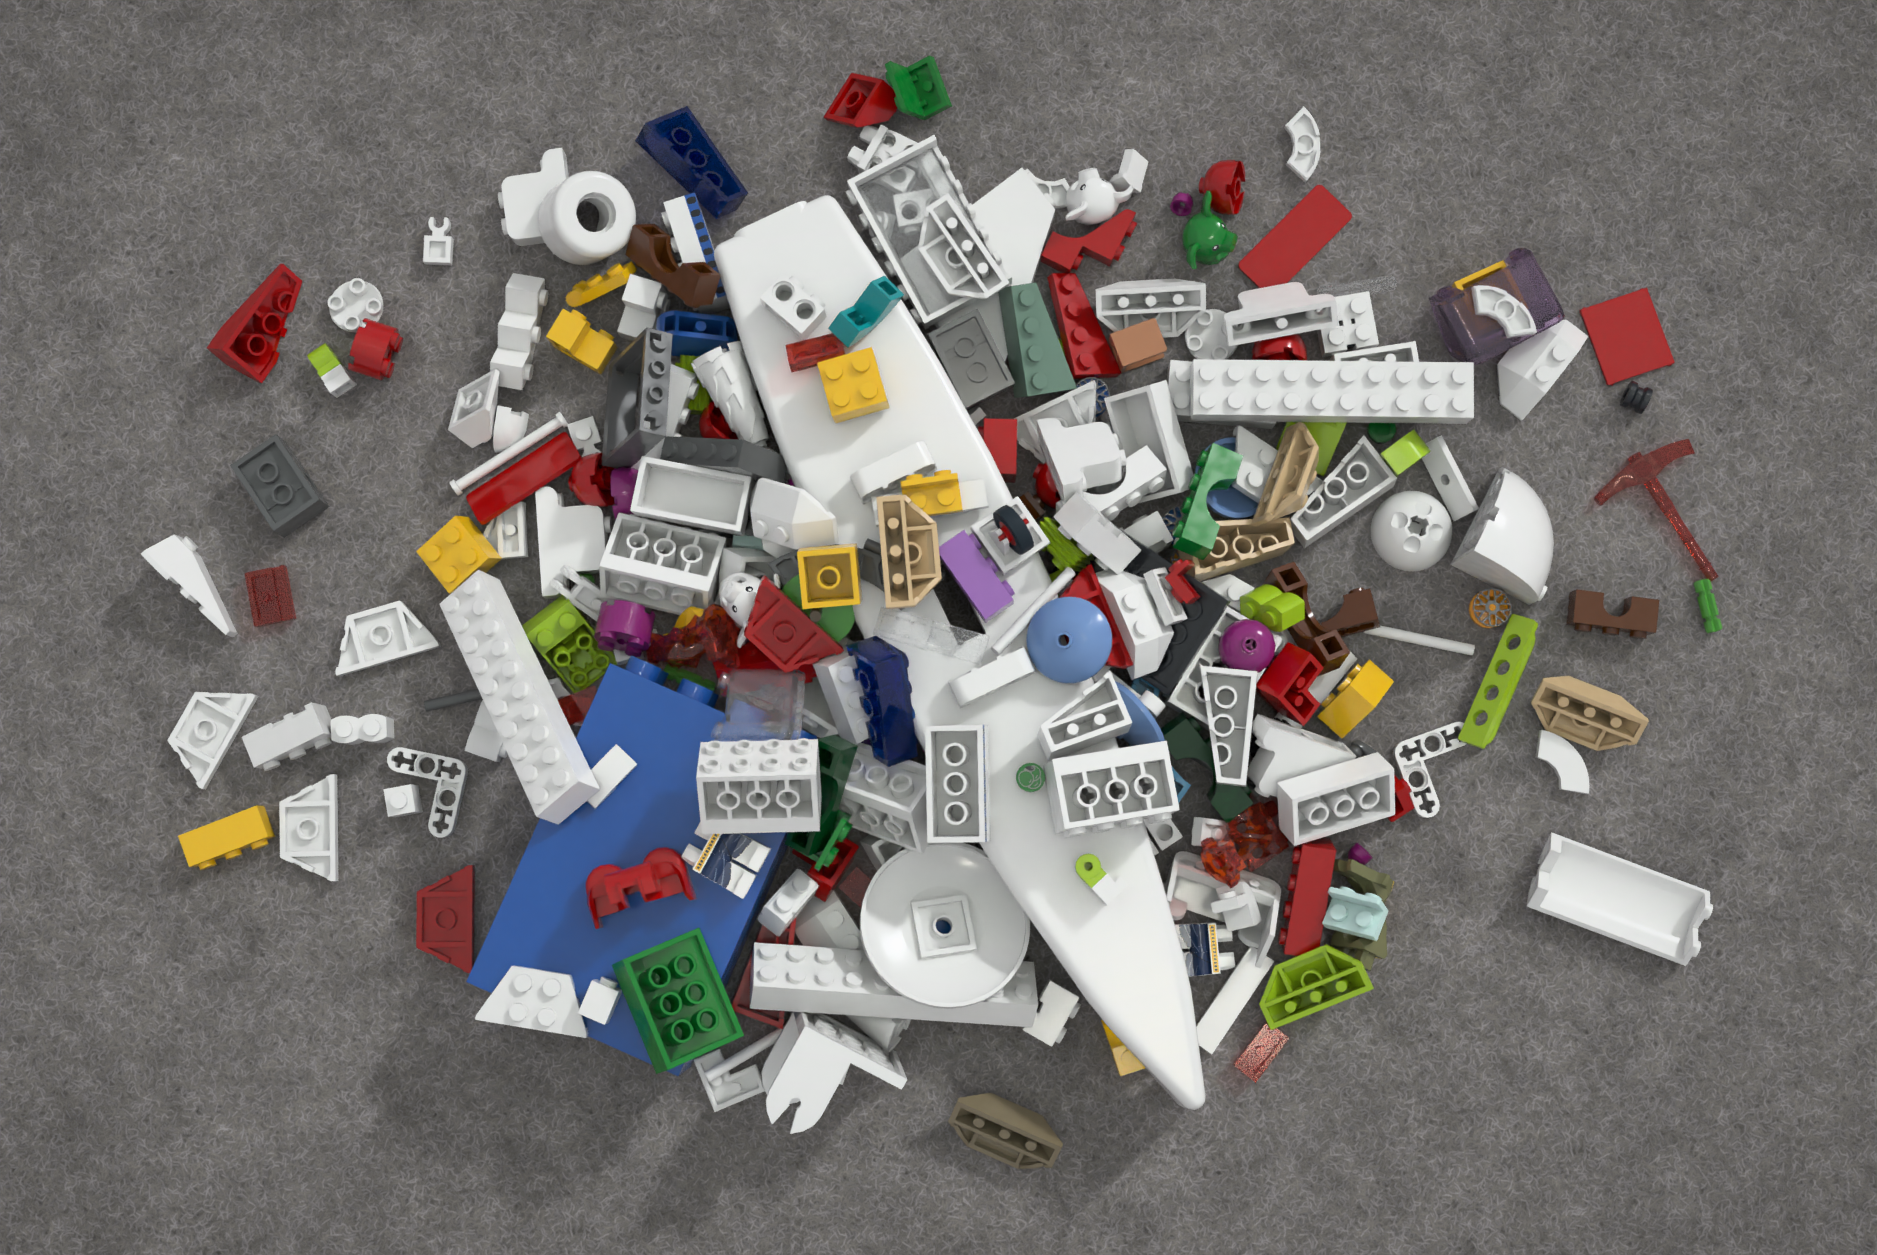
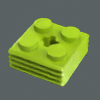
M1044 517V521H1040L1039 527L1049 539L1050 544L1043 548L1042 551L1045 552L1047 550L1054 556L1051 561L1058 569L1063 572L1067 567H1070L1073 571L1080 572L1082 568L1086 567V564L1094 561V556L1092 554L1087 556L1076 545L1078 542L1075 539L1069 540L1058 530L1060 524L1057 520Z

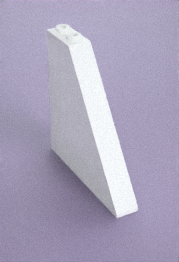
M1020 168L973 204L981 227H985L992 247L995 251H998L1002 259L1004 269L1007 273L1010 272L1012 276V284L1007 287L1033 283L1041 254L1055 217L1054 207L1056 204L1048 193L1043 195L1037 187L1039 182L1031 172L1026 173L1023 168ZM965 210V212L967 213V215H968L970 221L972 222V224H973V226H974L976 232L978 233V235H979V237H980L982 243H983L984 246L986 247V245H985V243L983 242V240H982V238H981L979 232L977 231V229H976V227H975L973 221L971 220V218H970V216H969L967 210ZM918 246L897 261L899 266L907 271L929 314L962 298V296H953L947 293L919 252ZM998 292L987 300L980 299L934 324L938 329L978 309L1005 364L1007 363L1008 353Z

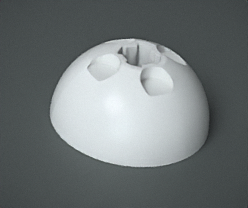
M1403 491L1390 496L1377 508L1371 522V539L1379 556L1392 567L1403 571H1421L1435 565L1446 554L1452 540V522L1446 508L1433 496L1419 491Z

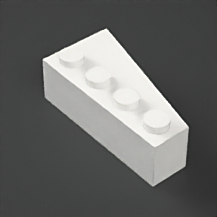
M1364 435L1355 447L1341 460L1333 472L1326 477L1319 488L1308 498L1306 505L1291 517L1293 534L1304 549L1394 487L1397 477Z
M1200 666L1217 784L1246 787L1257 671Z

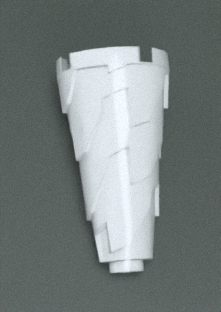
M741 341L728 343L730 351H727L726 348L722 349L720 346L696 358L691 363L693 370L703 388L706 387L716 408H720L731 431L736 433L739 440H746L763 448L766 447L765 441L769 439V435L763 420L765 416L756 394L757 387Z

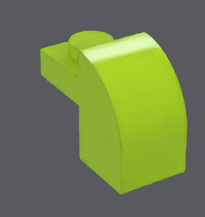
M1414 429L1383 451L1380 456L1397 477L1420 461L1431 450Z

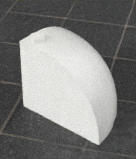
M1504 467L1498 469L1450 565L1530 605L1536 601H1541L1546 593L1547 586H1545L1551 568L1554 540L1547 510L1539 496L1527 482Z

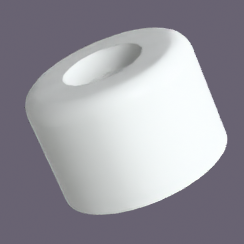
M583 171L565 179L547 193L539 210V229L547 247L560 259L576 265H590L615 254L628 243L632 226L636 224L635 205L628 190L616 178L603 172ZM582 201L592 203L599 211V222L596 232L584 229L578 221L576 211Z

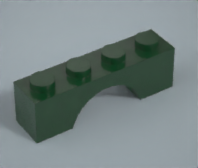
M1182 712L1161 728L1164 739L1167 741L1168 750L1176 760L1197 758L1212 768L1213 781L1206 795L1213 807L1225 822L1228 823L1253 804L1249 796L1252 790L1247 784L1246 787L1217 784L1211 738L1204 739L1199 733L1202 727L1193 716L1187 718Z
M836 735L818 739L822 793L820 831L788 832L785 845L807 856L824 851L828 843L858 747Z

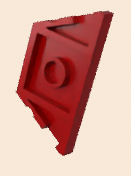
M1092 564L1082 568L1059 598H1082L1093 603L1103 612L1112 632L1111 653L1105 665L1126 669L1132 666L1133 662ZM1064 635L1065 640L1068 644L1069 637L1067 635Z
M765 575L761 578L744 630V636L781 670L787 673L798 669L801 665H810L818 662L820 658L832 654L838 655L844 651L843 647L816 622H813L810 616Z
M468 865L452 875H448L438 880V882L417 891L416 948L428 954L430 953L438 959L462 969L466 973H470L474 966L475 865Z

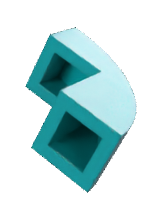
M886 276L873 280L854 306L839 312L828 329L847 347H850L871 332L892 311L904 294Z

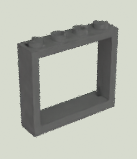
M646 327L609 365L602 452L603 466L616 469L623 467L631 468L642 456H645L666 437L673 334ZM616 371L622 372L623 376L616 375ZM641 372L638 427L634 430L638 374ZM644 421L650 422V429L644 427Z

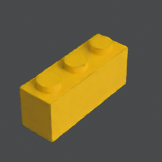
M256 805L181 834L178 838L188 866L199 867L200 870H204L217 865L215 860L222 857L230 860L243 855L241 850L252 847V850L267 846L269 844L267 840L274 838L275 834L265 807Z

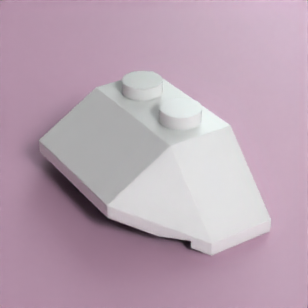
M949 193L925 208L918 250L949 295L987 300L1010 284Z
M1175 278L1121 281L1095 289L1096 317L1113 332L1155 318L1163 338L1178 337L1199 316L1206 312V284Z
M1568 320L1534 321L1537 333L1518 337L1497 364L1500 405L1521 421L1547 393L1588 338L1585 333Z
M763 477L758 479L750 495V512L754 537L792 549L828 546L839 543L836 517L830 511L827 513L822 505L804 489Z
M1109 569L1107 572L1103 570L1095 573L1133 662V665L1127 668L1131 680L1157 671L1174 631L1171 625L1165 626L1164 622L1159 618L1153 596L1146 588V580L1125 571L1116 574L1112 569Z
M833 890L826 902L813 896L811 901L798 914L795 934L803 946L865 950L860 927L835 890Z

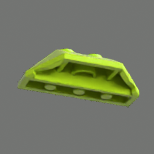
M1325 944L1276 964L1259 1005L1270 1029L1273 1030L1370 991L1374 987L1361 961Z

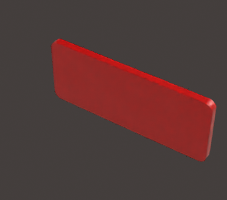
M1317 185L1239 262L1238 268L1258 288L1288 283L1351 220L1352 214L1324 186Z
M562 432L470 492L466 499L479 523L484 525L572 468L582 456L567 432Z

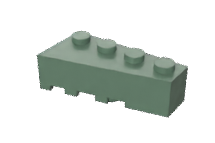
M1037 283L1014 285L1000 290L998 293L1010 373L1015 382L1013 387L1014 398L1076 389L1075 381Z

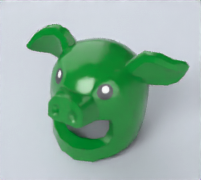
M1209 190L1206 191L1203 197L1201 212L1193 215L1187 221L1183 230L1182 243L1187 253L1186 261L1192 269L1197 268L1196 262L1205 265L1218 264L1230 252H1233L1237 243V234L1229 231L1222 219L1211 213L1212 195Z

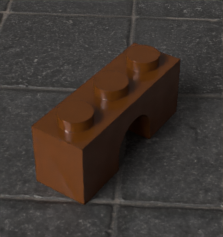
M1576 589L1569 594L1566 625L1575 626V631L1591 632L1592 628L1602 629V634L1619 635V631L1630 633L1629 637L1636 639H1646L1647 635L1656 633L1659 610L1658 599L1634 596L1624 599L1623 611L1617 617L1610 615L1605 610L1603 605L1604 593Z

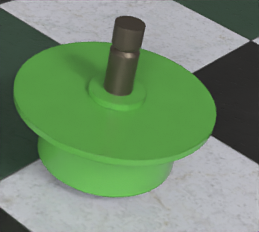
M798 574L791 578L781 591L802 609ZM853 605L802 609L810 616L813 622L820 625L837 642L841 641L849 633L855 621Z

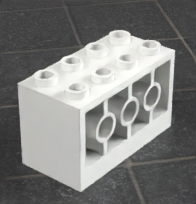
M618 513L599 565L601 597L634 602L647 608L680 615L690 606L700 609L713 607L719 590V570L723 548H726V537L715 533L696 531L689 527L666 524L660 520L644 519L634 514Z
M1228 606L1183 674L1171 696L1163 693V696L1167 698L1164 702L1165 705L1178 713L1183 712L1187 718L1193 716L1200 726L1209 730L1206 702L1205 698L1202 699L1200 697V692L1198 691V688H1203L1200 666L1212 667V665L1219 663L1222 666L1221 668H1228L1220 659L1218 651L1219 638L1224 630L1235 621L1248 619ZM1272 633L1276 645V652L1278 646L1280 645L1283 639L1277 636L1276 634ZM1265 669L1257 673V682L1259 681Z
M818 739L710 741L700 743L696 781L702 834L820 831L822 793Z
M1167 741L1056 758L1043 765L1055 834L1063 833L1064 838L1080 836L1083 833H1087L1086 829L1092 828L1093 833L1109 831L1115 828V824H1120L1121 829L1134 827L1144 823V819H1148L1149 824L1164 822L1172 818V813L1180 810ZM1138 784L1142 787L1143 793L1138 790ZM1109 789H1111L1114 792V798H1112V796L1109 795ZM1082 793L1087 798L1085 803L1080 799V794Z
M861 742L855 744L858 747L839 808L852 815L849 823L853 824L852 828L923 854L929 845L927 843L926 766Z

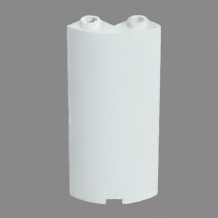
M1551 832L1537 864L1540 865L1537 874L1532 877L1527 907L1684 966L1688 964L1692 957L1698 955L1701 948V942L1698 941V928L1704 919H1709L1713 910V904H1710V891Z

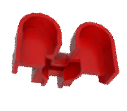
M669 847L656 848L647 854L642 864L625 869L617 865L606 864L593 869L588 875L585 885L587 905L595 929L603 928L602 916L630 908L627 895L635 894L638 891L641 892L645 902L662 899L684 892L690 901L697 899L686 861L681 857L682 854Z

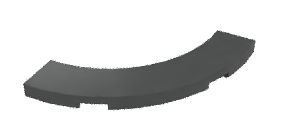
M858 548L860 579L870 582L884 592L882 557L868 550ZM798 550L780 556L768 564L773 573L779 576L783 587L791 578L799 574Z

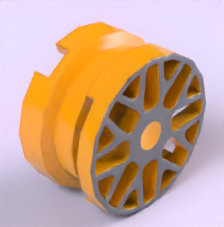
M1485 589L1473 596L1469 604L1470 618L1482 628L1490 629L1500 626L1511 615V601L1506 593L1499 589Z

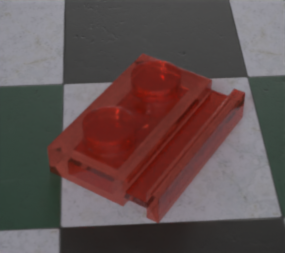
M280 565L279 567H270L244 573L254 627L296 619L287 566Z

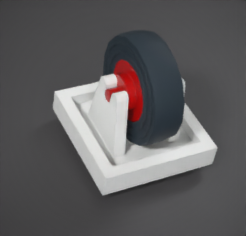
M1018 496L970 528L1002 576L1050 544L1049 539Z

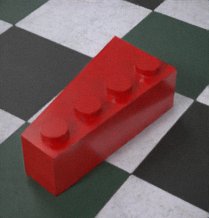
M1322 837L1293 848L1292 873L1289 874L1287 890H1289L1288 901H1285L1283 906L1285 925L1284 928L1280 927L1278 944L1282 945L1284 954L1298 956L1320 947L1323 931L1322 922L1326 914L1328 890L1331 885L1336 849L1329 837Z

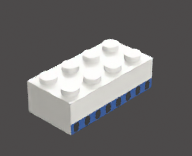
M695 192L663 202L666 211L661 212L669 235L674 234V237H671L674 254L678 261L682 260L681 263H678V266L680 267L682 263L705 262L718 272L714 259V247ZM721 278L719 279L713 304L693 308L694 311L699 310L701 314L711 315L730 309Z
M988 725L925 726L927 843L990 841Z

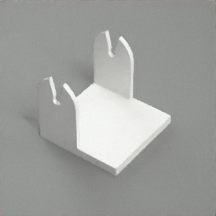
M792 1011L766 1058L761 1072L762 1084L767 1094V1114L771 1124L790 1106L789 1104L801 1101L800 1106L796 1108L790 1134L802 1132L814 1126L821 1118L850 1063L902 1090L907 1077L897 1052L894 1050L888 1052L882 1049L871 1038L823 1013Z

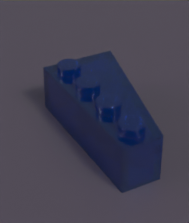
M688 106L645 123L635 142L690 194L695 192L698 202L716 219L736 211L747 196V190Z
M878 636L847 645L848 655H854L857 668L852 669L855 681L859 680L864 694L859 697L861 707L870 718L865 723L874 758L887 767H891L917 757L916 745L918 744V739L914 729L913 719L915 718V712L911 704L910 694L912 693V686L908 679L907 668L909 667V660L906 654Z

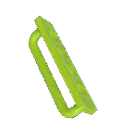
M1516 614L1511 615L1458 736V739L1463 743L1484 749L1496 736L1534 648L1535 631L1538 627V623L1535 620ZM1515 637H1520V645L1516 649L1510 650L1509 642ZM1509 662L1508 672L1499 675L1498 667L1502 663ZM1497 687L1499 690L1498 696L1493 700H1488V691L1491 688ZM1487 713V721L1483 725H1476L1478 715Z

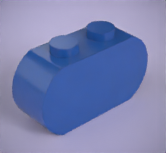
M672 310L662 313L656 320V330L673 334L671 356H701L720 346L722 349L726 348L727 351H730L727 344L738 341L736 324L734 319L730 317Z

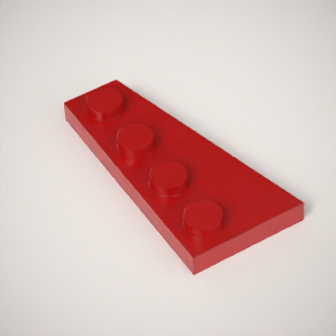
M1052 273L1047 279L1065 358L1073 379L1118 377L1122 373L1076 273Z

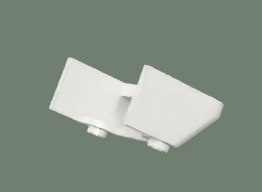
M1187 851L1176 853L1164 886L1173 920L1182 919L1186 910L1225 922L1223 912L1213 914L1211 902L1219 899L1216 888L1246 882L1256 899L1262 922L1255 926L1238 929V937L1245 945L1258 948L1255 967L1261 968L1275 937L1281 896L1280 886L1269 878L1236 867L1232 868L1227 878L1224 879L1217 875L1210 865L1201 859V856Z

